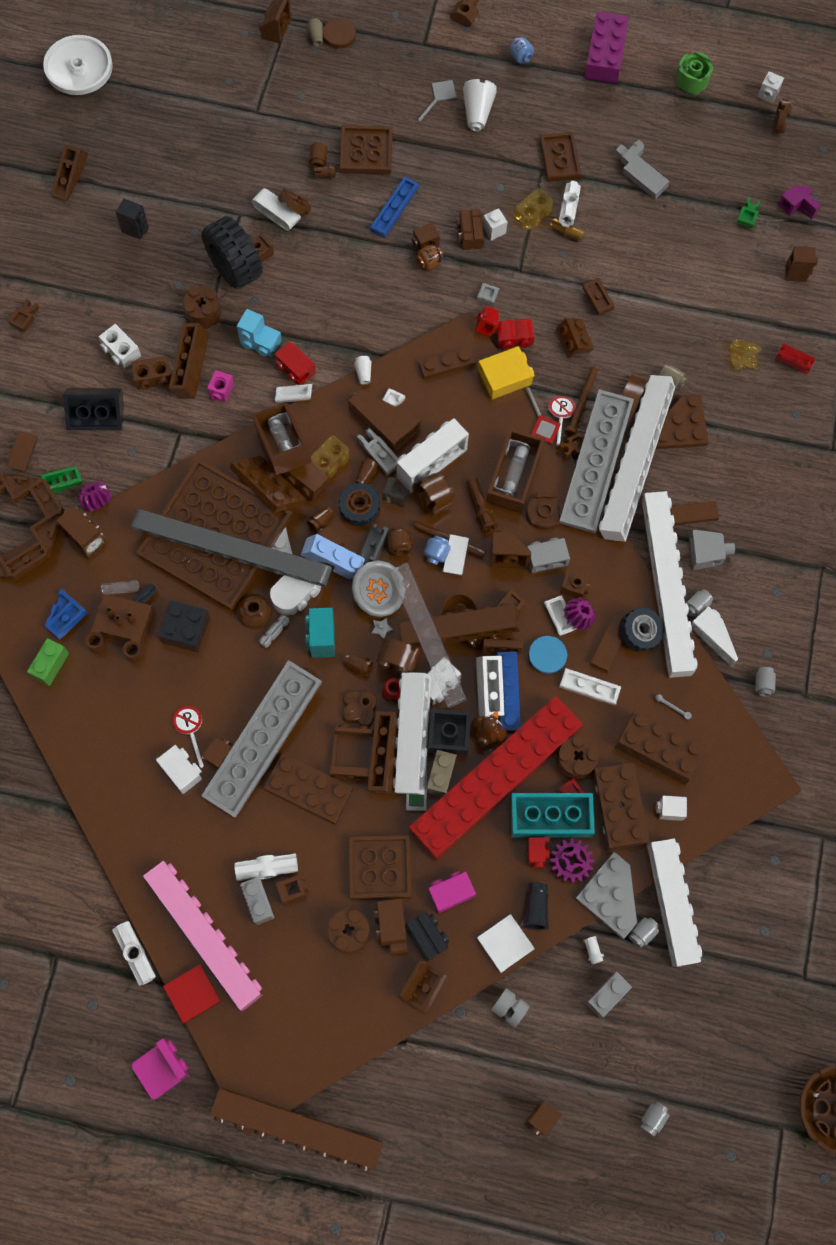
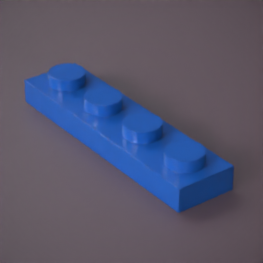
M498 652L497 656H502L504 715H500V723L505 731H517L521 728L517 652Z

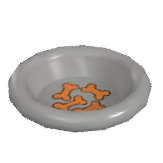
M376 560L367 562L358 569L353 577L352 593L360 609L369 615L384 617L393 614L401 607L405 600L406 586L403 576L396 567L388 562Z

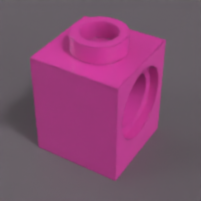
M215 370L207 387L209 397L218 402H226L234 386L233 376Z

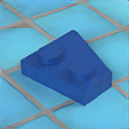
M62 589L59 590L58 601L56 605L53 604L51 615L45 623V627L59 640L87 614V611Z

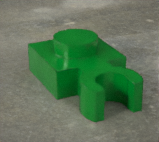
M749 197L745 206L741 209L736 224L753 229L759 213L757 209L760 201L758 200L753 205L750 203L751 198Z

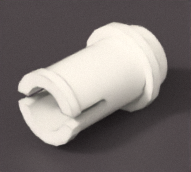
M596 936L583 940L590 957L588 961H591V964L602 962L604 954L600 952Z

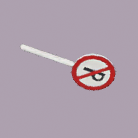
M566 396L554 397L549 403V411L552 415L558 417L559 423H561L557 433V446L561 440L563 418L572 416L576 409L574 401Z
M183 706L174 713L173 725L178 732L190 734L199 766L203 768L204 765L194 736V732L201 726L202 715L195 707Z

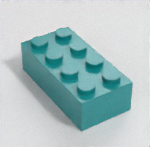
M512 793L510 797L511 838H592L595 834L593 793Z

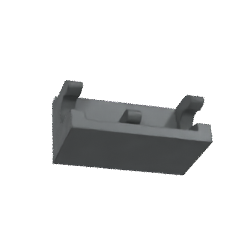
M373 524L359 555L365 558L364 564L379 559L387 541L388 527L384 526L382 529H379L377 524Z

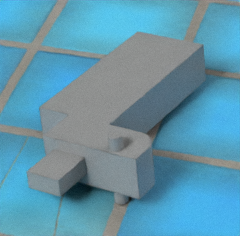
M640 140L635 142L629 149L621 144L616 149V153L622 157L621 162L626 165L623 168V174L652 198L656 199L668 188L669 180L640 158L644 150V144Z

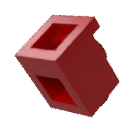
M489 306L484 307L477 315L476 321L478 324L474 331L491 337L499 326V310Z
M528 838V865H533V868L536 869L545 868V862L549 860V847H545V845H548L549 838Z

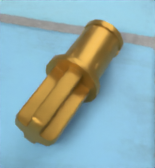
M556 218L550 224V227L564 233L563 236L571 237L578 242L582 240L585 233L572 225L569 227L562 226Z

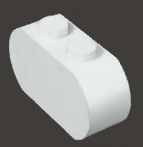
M284 575L271 588L272 605L280 614L294 615L298 610L302 611L306 607L307 601L311 597L314 598L319 594L321 586Z

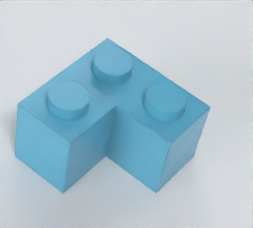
M246 309L237 325L240 344L245 349H252L261 356L272 358L282 342L281 332L265 326L263 315Z

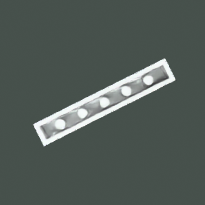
M402 673V678L399 681L401 698L398 700L400 714L397 719L399 731L396 738L397 757L394 761L396 777L393 780V787L395 793L424 795L431 676L426 673Z
M675 838L651 842L647 844L672 967L701 962L702 949L696 940L698 930L692 921L693 907L689 904L687 898L689 888L683 879L685 870L678 856L680 855L679 844L675 842Z

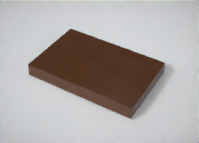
M573 132L540 135L539 140L547 182L580 179L582 174Z

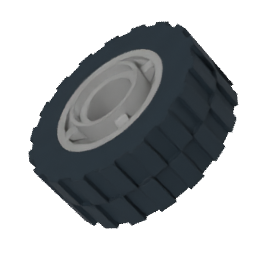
M636 608L625 614L621 619V623H619L620 638L623 640L624 645L628 646L631 650H636L637 652L647 651L658 645L663 638V622L660 616L649 608ZM639 626L643 628V633L640 631Z

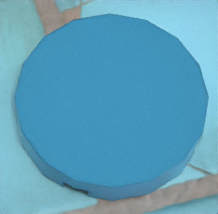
M543 636L532 643L528 657L535 670L548 675L558 672L563 668L567 660V650L563 642L556 637Z

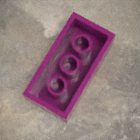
M596 11L584 78L617 83L629 16Z

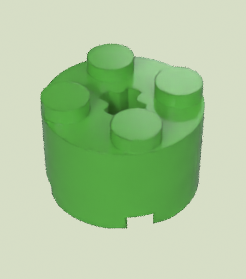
M700 52L684 55L680 60L676 74V86L693 95H698L706 89L713 71L710 58Z

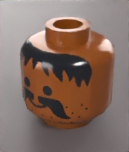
M432 244L420 249L416 256L419 267L427 271L438 267L442 263V250Z

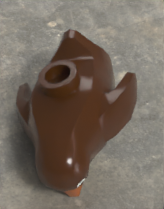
M497 711L489 716L475 717L471 723L478 737L476 741L481 747L495 741L504 743L507 738V732L502 728V724L498 720Z

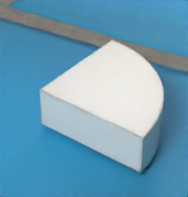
M389 388L383 400L393 406H398L405 400V395Z

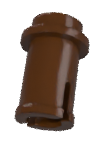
M335 166L314 167L315 172H321L314 173L315 178L330 177V179H333V177H336Z

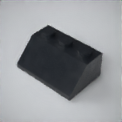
M67 388L63 393L66 430H122L124 410L122 388Z

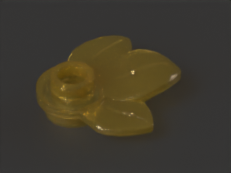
M733 341L729 348L732 354L730 359L732 366L738 371L744 366L749 369L758 368L759 362L756 354L762 348L754 342Z

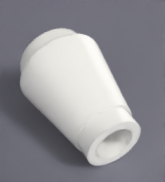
M368 356L355 358L354 366L360 384L370 383L372 361Z

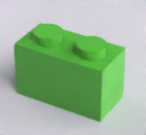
M47 638L27 673L32 679L50 687L69 652L63 645Z

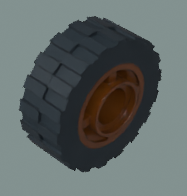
M353 483L351 486H347L341 492V497H339L340 513L347 523L354 526L371 524L380 513V498L377 491L366 483ZM357 502H363L364 506L356 507L355 504Z

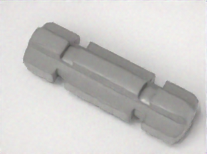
M280 615L277 619L278 621L274 622L266 631V635L260 638L259 643L263 647L268 648L271 640L274 641L283 630V627L288 625L290 621L287 616Z

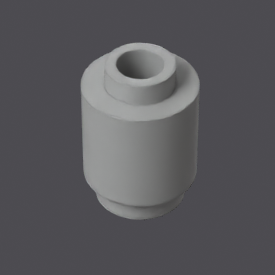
M704 589L695 593L686 602L689 608L688 614L692 617H698L708 606H711L713 601L712 595Z
M760 667L758 672H756L755 692L759 693L762 697H769L775 693L776 674L773 668Z
M644 917L631 930L629 938L637 947L642 948L659 933V925L654 919Z
M659 1102L656 1105L651 1103L641 1120L642 1124L640 1127L655 1137L657 1132H661L670 1116L667 1113L668 1108Z

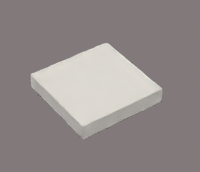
M511 914L477 937V940L500 973L534 950V947Z

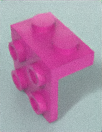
M164 1038L156 1043V1047L132 1064V1069L151 1099L159 1098L189 1076L186 1071L189 1069L183 1058L179 1059L175 1053L177 1048L171 1040L167 1041Z

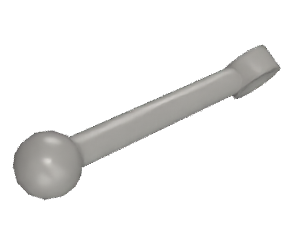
M662 695L655 696L657 702H662L682 714L685 720H689L692 717L690 712L682 711L663 699Z

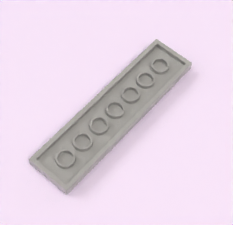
M598 390L559 524L595 534L634 399Z
M288 660L205 789L202 797L236 818L322 684V681Z

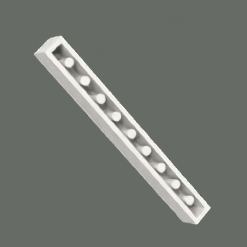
M651 375L649 382L645 385V394L640 400V409L635 415V424L630 430V439L625 445V454L620 460L619 472L615 475V485L610 491V500L608 505L605 506L603 521H600L599 531L606 540L626 542L675 390L672 376Z
M667 491L645 493L642 498V507L658 611L663 622V644L669 678L692 676L695 669H697V659L693 657L694 641L690 638L692 627L691 622L687 620L689 608L688 604L684 601L686 589L681 582L683 571L681 567L679 568L678 563L680 561V552L676 550L677 534L673 532L674 516L670 513L672 507L671 498H668Z

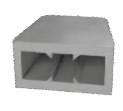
M693 530L689 536L693 570L721 565L726 559V555L735 554V544L724 543L722 533Z

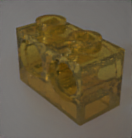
M538 187L515 207L513 218L524 228L530 230L533 226L536 227L544 216L547 217L552 212L553 199Z
M332 434L311 456L312 463L310 464L325 476L331 478L337 472V468L349 460V448ZM339 451L340 453L335 455L332 452ZM323 463L328 464L326 467H320Z

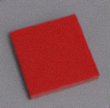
M201 964L163 986L183 1024L221 1002Z

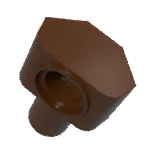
M479 0L457 2L450 13V18L459 24L470 27L479 13L475 7Z

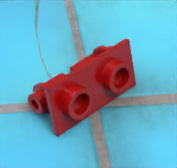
M783 343L775 359L808 374L816 358Z

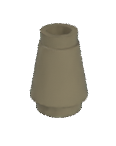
M317 18L311 19L307 22L306 28L313 45L320 46L323 44V24Z

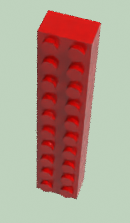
M555 696L409 827V832L431 857L437 861L552 757L567 739L574 737L584 724Z

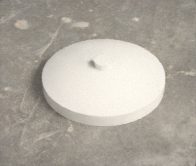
M86 35L68 36L54 43L47 51L43 64L49 83L57 90L70 95H83L96 91L108 81L113 67L108 48L98 39Z

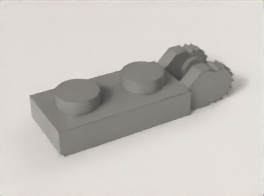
M368 428L366 429V434L371 439V442L368 443L360 434L356 439L388 476L397 469L398 458L384 441Z

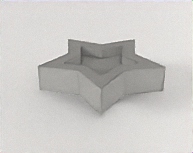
M387 618L382 621L373 620L375 628L371 635H379L384 640L386 634L393 631L387 624Z

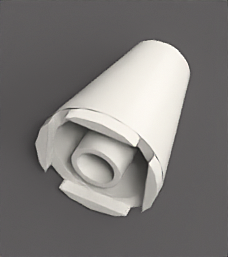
M473 79L465 82L463 86L467 124L472 131H480L485 127L496 95L497 88L495 84L485 80V83H481L480 79Z

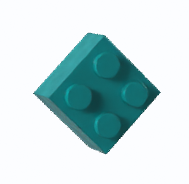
M309 608V615H306L307 633H310L306 634L307 651H311L312 658L335 657L333 608Z

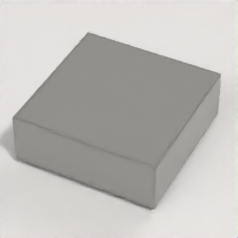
M483 283L477 296V301L493 306L499 293V288Z

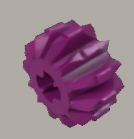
M99 481L84 485V488L80 489L77 495L81 506L91 512L105 507V504H108L111 498L107 486L104 482Z
M581 597L570 600L563 609L565 613L563 617L568 620L567 624L570 623L572 629L576 628L578 631L588 629L596 619L594 615L596 611L592 609V605L588 604L587 599L583 600Z

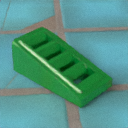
M76 466L40 475V479H45L48 483H51L50 487L55 494L82 483ZM69 474L73 475V480H71Z

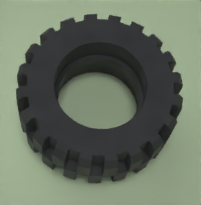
M223 216L203 229L201 237L204 248L214 267L231 287L242 289L262 275L263 266L259 253L248 234L236 220L229 216Z

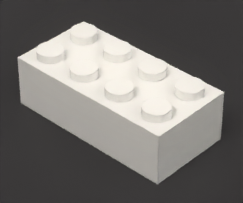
M452 419L450 422L446 421L437 432L430 433L424 442L416 444L411 452L399 457L397 460V479L412 493L414 483L432 473L441 471L467 450L469 433L455 419Z

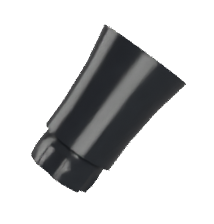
M540 882L528 884L521 927L532 930L549 929V895L547 894V884Z

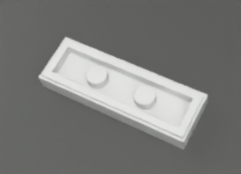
M565 668L559 688L615 706L621 686Z

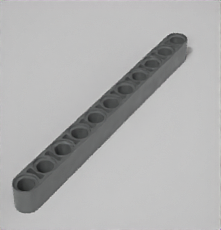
M136 509L130 525L131 529L322 587H326L332 567L320 562L141 509Z

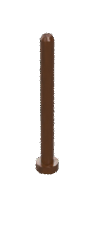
M596 367L591 368L570 425L565 428L564 433L569 437L578 432L576 427L598 371Z

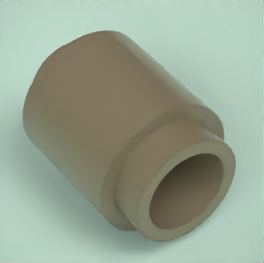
M665 365L659 376H672L676 390L679 387L682 388L687 381V378H685L686 373L672 365Z

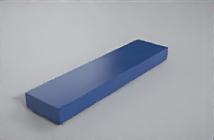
M403 177L371 225L370 231L386 238L418 190L419 184Z

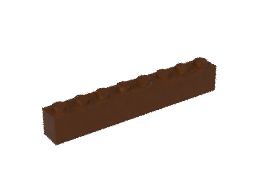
M222 1087L218 1090L210 1115L214 1116L213 1120L226 1124V1121L235 1123L234 1127L246 1131L248 1127L254 1129L255 1134L267 1137L269 1134L275 1136V1140L280 1143L287 1144L288 1141L296 1143V1148L301 1150L315 1149L317 1150V1155L328 1158L330 1154L338 1157V1162L349 1165L351 1161L358 1164L357 1168L365 1171H370V1168L376 1169L383 1147L382 1140Z

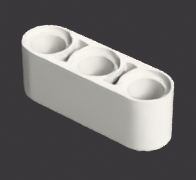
M263 188L251 200L255 209L286 231H289L301 219L299 213L286 207V202L283 201L281 203L277 196L266 188Z

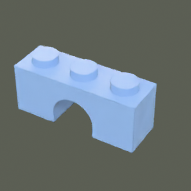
M318 534L306 539L301 556L309 560L333 565V572L347 579H352L365 561V558Z

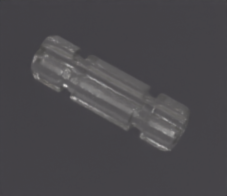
M132 580L130 583L127 581L114 582L112 585L105 583L101 585V592L107 595L111 594V592L113 594L127 593L129 590L136 592L139 591L140 587L137 580Z

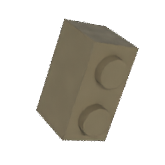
M437 750L427 786V793L440 797L447 794L456 760L455 754Z

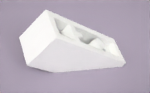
M708 606L692 622V630L732 667L738 660L724 621L716 610Z

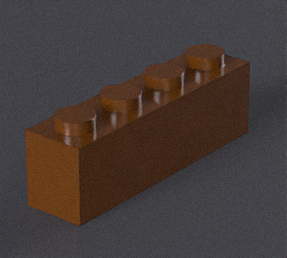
M200 323L183 324L169 385V390L179 399H194L196 397L209 333Z
M376 711L367 789L376 795H395L393 780L396 777L394 761L397 757L396 738L399 731L397 728L399 714L396 712Z

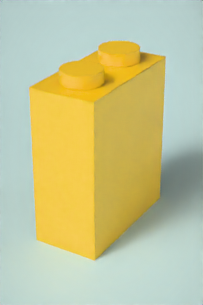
M519 346L479 360L478 371L492 399L532 385L534 371L532 367L528 366L527 357L524 352H521Z

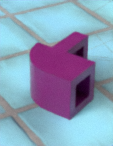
M802 185L788 189L782 194L778 206L789 216L800 209L810 219L817 215L821 207L818 201L811 197L813 190Z

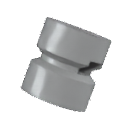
M506 988L491 1011L499 1017L504 1016L505 1022L516 1028L530 1005L522 999L517 1000L516 995Z

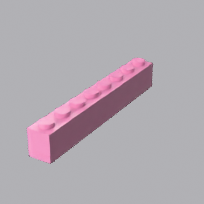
M162 861L143 875V877L240 1011H244L262 996L260 993L262 987L256 979L252 981L247 974L250 971L243 962L239 964L235 959L238 954L231 945L228 947L225 945L223 940L226 938L219 928L214 930L211 926L213 920L208 913L205 912L203 914L200 911L199 907L201 904L197 898L189 896L187 893L189 887L183 879L179 881L176 878L175 874L178 872L171 863L167 865Z

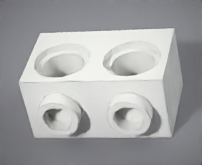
M116 324L98 336L101 342V349L105 353L109 352L115 364H120L124 369L131 365V362L141 357L139 347Z

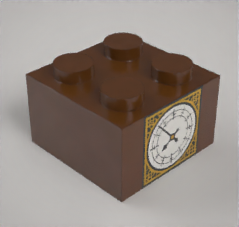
M72 506L56 521L64 535L90 560L106 546L105 536L101 532L102 529L95 521L91 522L88 519L89 516L83 509L78 510L75 506Z

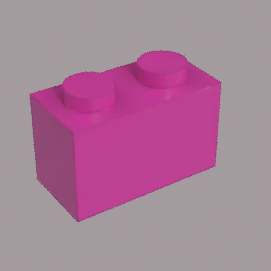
M460 871L449 875L450 879L444 882L442 879H439L430 884L431 887L428 888V892L437 913H441L476 896L467 872L461 874Z

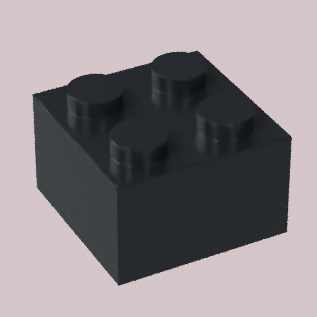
M170 600L158 634L161 643L199 652L210 619L208 610Z
M431 709L428 753L436 754L437 750L457 756H467L471 712Z

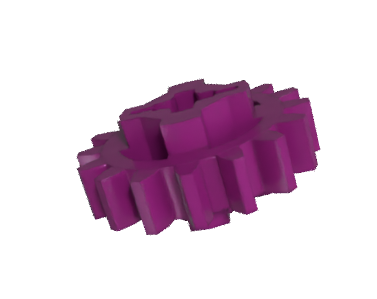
M571 838L568 844L563 840L562 847L559 844L555 846L557 851L551 852V855L555 858L550 859V863L555 864L551 870H557V878L563 876L564 883L567 879H570V883L573 884L575 879L580 883L583 881L582 876L585 878L589 876L587 871L593 870L590 864L594 863L595 860L590 859L593 852L586 851L588 845L582 847L581 840L576 844L573 838ZM573 848L569 853L562 852L565 849ZM580 852L583 854L585 860H582L579 854ZM571 857L575 858V863L573 865L569 864L570 860L568 859H570ZM559 862L563 864L564 870L560 867ZM573 870H582L578 874H571Z

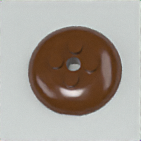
M835 1065L817 1071L808 1079L803 1087L799 1104L801 1120L809 1136L820 1147L836 1154Z

